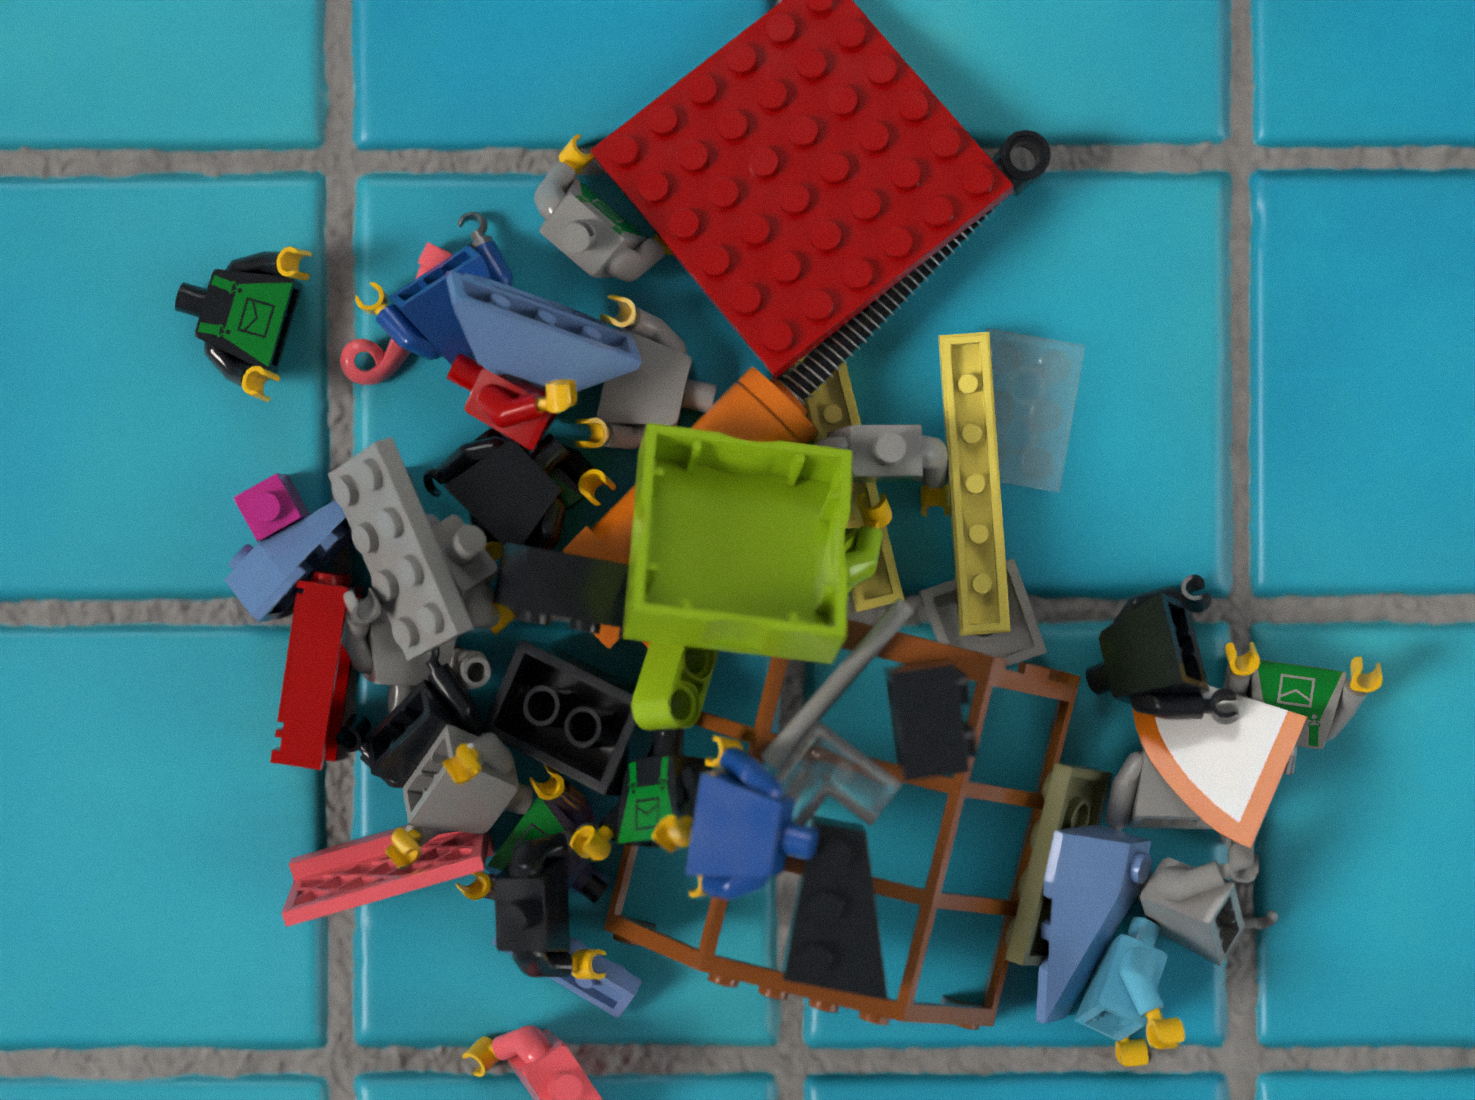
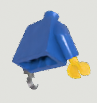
M477 212L465 213L457 222L460 228L468 220H476L481 224L470 235L473 240L471 246H465L442 263L389 296L393 304H387L388 297L386 292L375 282H369L379 292V299L374 305H364L357 295L355 296V302L359 308L366 314L377 315L376 322L399 347L428 360L438 359L443 356L451 365L459 353L476 360L453 308L446 278L450 271H456L461 274L467 273L482 276L511 287L513 281L512 272L492 236H484L488 224L485 217Z

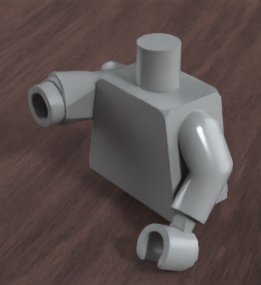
M368 588L366 598H356L353 591H348L343 596L348 611L345 615L341 643L355 669L363 673L365 679L375 684L388 685L386 710L392 712L423 679L428 680L427 676L431 674V671L425 663L430 659L431 651L407 661L402 648L394 640L392 624L382 601L377 598L374 590ZM456 638L439 646V662L441 665L448 663L466 689H477L487 683L491 675V667L485 654L455 645Z

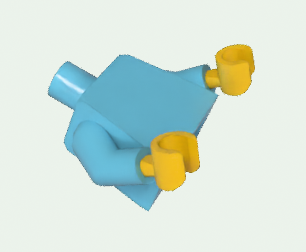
M1133 917L1127 934H1120L1109 943L1095 968L1074 1019L1075 1022L1116 1040L1115 1056L1117 1061L1125 1067L1143 1066L1149 1062L1145 1039H1129L1128 1037L1144 1027L1147 1020V1041L1153 1048H1176L1178 1046L1177 1043L1183 1042L1185 1039L1184 1027L1178 1017L1162 1019L1160 1010L1164 1005L1157 993V988L1167 961V954L1154 948L1161 929L1159 925L1142 917Z

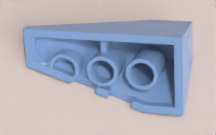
M335 500L262 540L254 548L250 544L245 545L231 559L228 566L233 571L224 580L251 616L258 622L278 619L295 601L296 593L304 591V589L296 588L297 580L312 579L313 571L322 572L352 539V530L342 507Z
M1099 824L1054 830L1043 886V896L1052 898L1050 918L1045 919L1041 923L1040 938L1048 941L1049 954L1042 960L1038 971L1037 1022L1046 1024L1066 1018L1140 892L1142 884L1150 874L1152 867V857L1149 855L1151 840Z

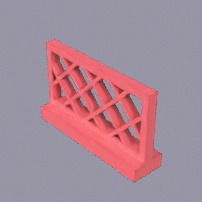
M397 828L291 858L289 867L294 881L281 912L285 926L288 927L485 870L486 858L495 854L490 831L483 834L451 832L436 835L421 846L422 854L412 865L404 869H399L385 853L387 847L393 844L391 837Z

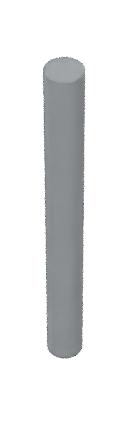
M898 598L760 756L774 769H777L915 611Z

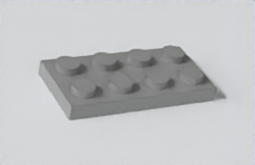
M389 437L374 442L331 471L328 476L332 483L333 496L344 511L352 530L353 543L364 558L372 577L373 590L384 605L392 624L394 640L402 648L406 660L409 661L422 656L474 629L393 438Z

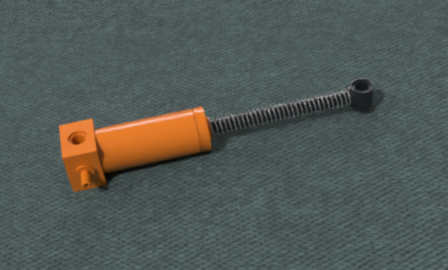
M1022 130L1010 135L991 160L1013 184V193L1010 195L1018 196L1027 186H1030L1042 176L1049 166L1051 152L1049 144L1043 136L1035 131ZM1015 148H1026L1034 156V168L1023 171L1014 167L1010 158L1011 151ZM1000 202L811 350L808 355L806 354L803 357L804 360L802 362L797 361V367L795 369L790 368V374L788 376L783 375V381L777 380L774 377L769 380L751 366L737 380L738 383L735 382L690 428L721 432L725 435L747 441H787L809 444L819 432L805 416L808 413V410L805 408V400L809 396L813 398L812 393L815 390L820 391L818 387L822 383L827 384L825 380L829 376L833 377L832 373L836 369L840 371L839 366L843 362L847 364L845 360L849 356L854 357L852 353L856 349L860 350L859 346L863 342L867 343L866 339L870 335L874 336L873 331L876 328L881 330L879 325L883 321L887 323L886 318L890 314L894 316L893 311L896 308L901 309L900 304L903 301L908 302L906 298L910 294L914 295L913 291L917 287L921 289L920 284L923 281L928 282L927 277L930 274L935 275L934 270L937 267L941 268L940 264L944 260L948 261L947 257L951 253L955 254L954 249L957 246L962 248L960 243L964 239L968 241L967 236L970 233L975 234L974 229L977 226L982 227L981 222L984 219L989 220L988 215L991 212L995 213L994 209L997 206L1002 207V203ZM636 483L592 528L586 526L561 552L629 564ZM601 624L600 634L593 633L608 649L621 638L618 637L620 627ZM642 642L647 648L649 647L650 642Z

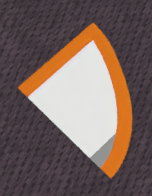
M1209 686L1210 691L1202 693L1203 698L1210 699L1219 688ZM1236 694L1237 700H1223L1216 705L1220 712L1238 713V719L1227 725L1216 722L1211 714H1204L1202 719L1168 720L1138 713L1132 707L1135 727L1141 744L1150 761L1167 784L1206 824L1232 841L1251 849L1307 717Z

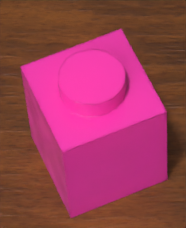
M276 473L233 497L257 542H261L309 515L307 508L287 474Z

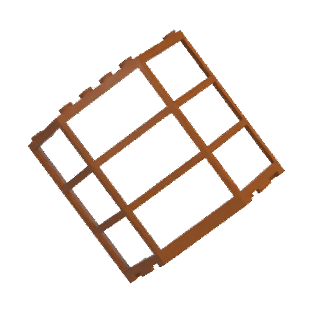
M847 619L846 639L841 648L853 651L874 625ZM898 631L875 656L903 664L947 659L955 663L956 669L966 672L967 680L976 682L966 721H968L969 726L973 725L977 747L993 686L1057 699L1034 792L969 781L975 758H969L970 772L953 774L952 777L938 776L905 781L899 773L896 763L801 740L790 753L948 793L925 887L920 888L872 876L875 894L920 905L897 999L888 998V1000L785 981L780 970L716 955L715 951L728 900L711 897L699 948L656 931V924L622 916L621 913L638 846H624L604 930L613 933L612 938L614 940L630 945H641L698 971L709 973L708 980L718 985L737 988L739 981L759 986L758 993L770 998L788 1000L789 994L809 998L808 1005L818 1010L838 1013L840 1006L860 1011L858 1015L860 1019L878 1025H888L889 1020L893 1019L901 1022L952 1024L971 1030H978L979 1026L993 1027L1009 961L1005 960L1008 949L1006 945V932L1010 922L1016 917L1020 901L1018 885L1023 872L1028 869L1032 853L1030 845L1033 827L1041 818L1045 802L1043 798V785L1047 775L1053 770L1054 762H1060L1081 676L1029 662H1019L1017 671L1005 669L1008 661L1006 658ZM771 657L754 727L701 710L700 716L694 725L750 743L747 754L754 757L762 765L764 759L760 755L779 735L772 733L771 728L789 659ZM653 744L647 757H653ZM965 797L1030 807L1008 899L942 891ZM786 855L783 871L800 875L803 858ZM937 908L1003 915L981 1005L942 996L941 1004L914 1002Z

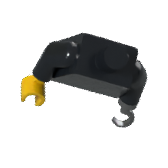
M586 822L577 829L579 830L583 826L591 825L598 831L599 827L593 822ZM569 831L523 841L515 848L510 863L495 877L496 947L498 951H512L513 961L523 974L530 977H569L572 973L576 979L600 980L606 976V973H595L592 968V961L596 955H607L604 950L578 949L572 956L567 952L570 951L567 856H571L575 852L570 846V840L573 835Z

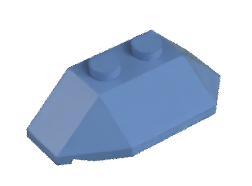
M450 271L446 278L453 308L475 359L479 365H482L491 373L497 375L509 374L527 380L533 386L542 390H546L545 383L548 381L573 379L576 382V392L638 370L642 363L633 334L619 328H610L601 320L576 309L482 276Z

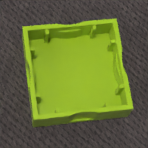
M647 423L638 451L623 638L833 664L846 639L848 567L844 553V537L850 517L852 450L787 441H747L725 435L721 432Z

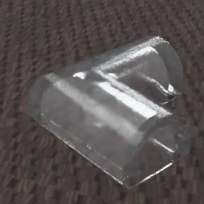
M816 720L775 776L781 783L783 794L794 798L792 823L806 825L827 795H830L868 825L872 826L903 784L819 720Z

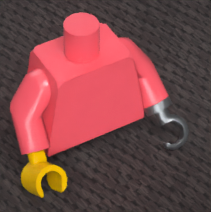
M528 1025L497 1036L494 1040L482 1036L462 1055L463 1059L472 1057L480 1064L472 1072L476 1077L484 1076L499 1060H507L534 1100H603L565 1043L548 1029L541 1031L536 1026Z

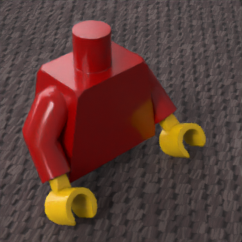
M462 353L457 355L446 378L471 392L464 406L466 413L532 451L552 425L557 413L565 411L577 402L576 382L573 379L548 381L545 383L546 390H542L533 386L527 380L509 374L497 375L491 373L482 365H479L476 360Z

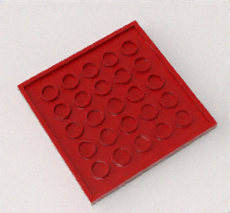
M782 0L590 150L597 163L775 379L1013 193V184L853 0Z

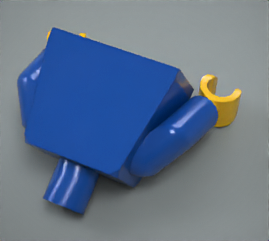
M713 736L712 741H716L719 745V755L717 758L706 757L705 764L710 767L722 768L724 771L713 770L701 773L685 874L698 877V888L689 890L691 898L711 896L733 901L764 888L769 877L782 873L785 867L786 855L811 860L817 847L818 829L792 823L794 798L783 794L781 783L754 757L743 751L741 742L736 739Z

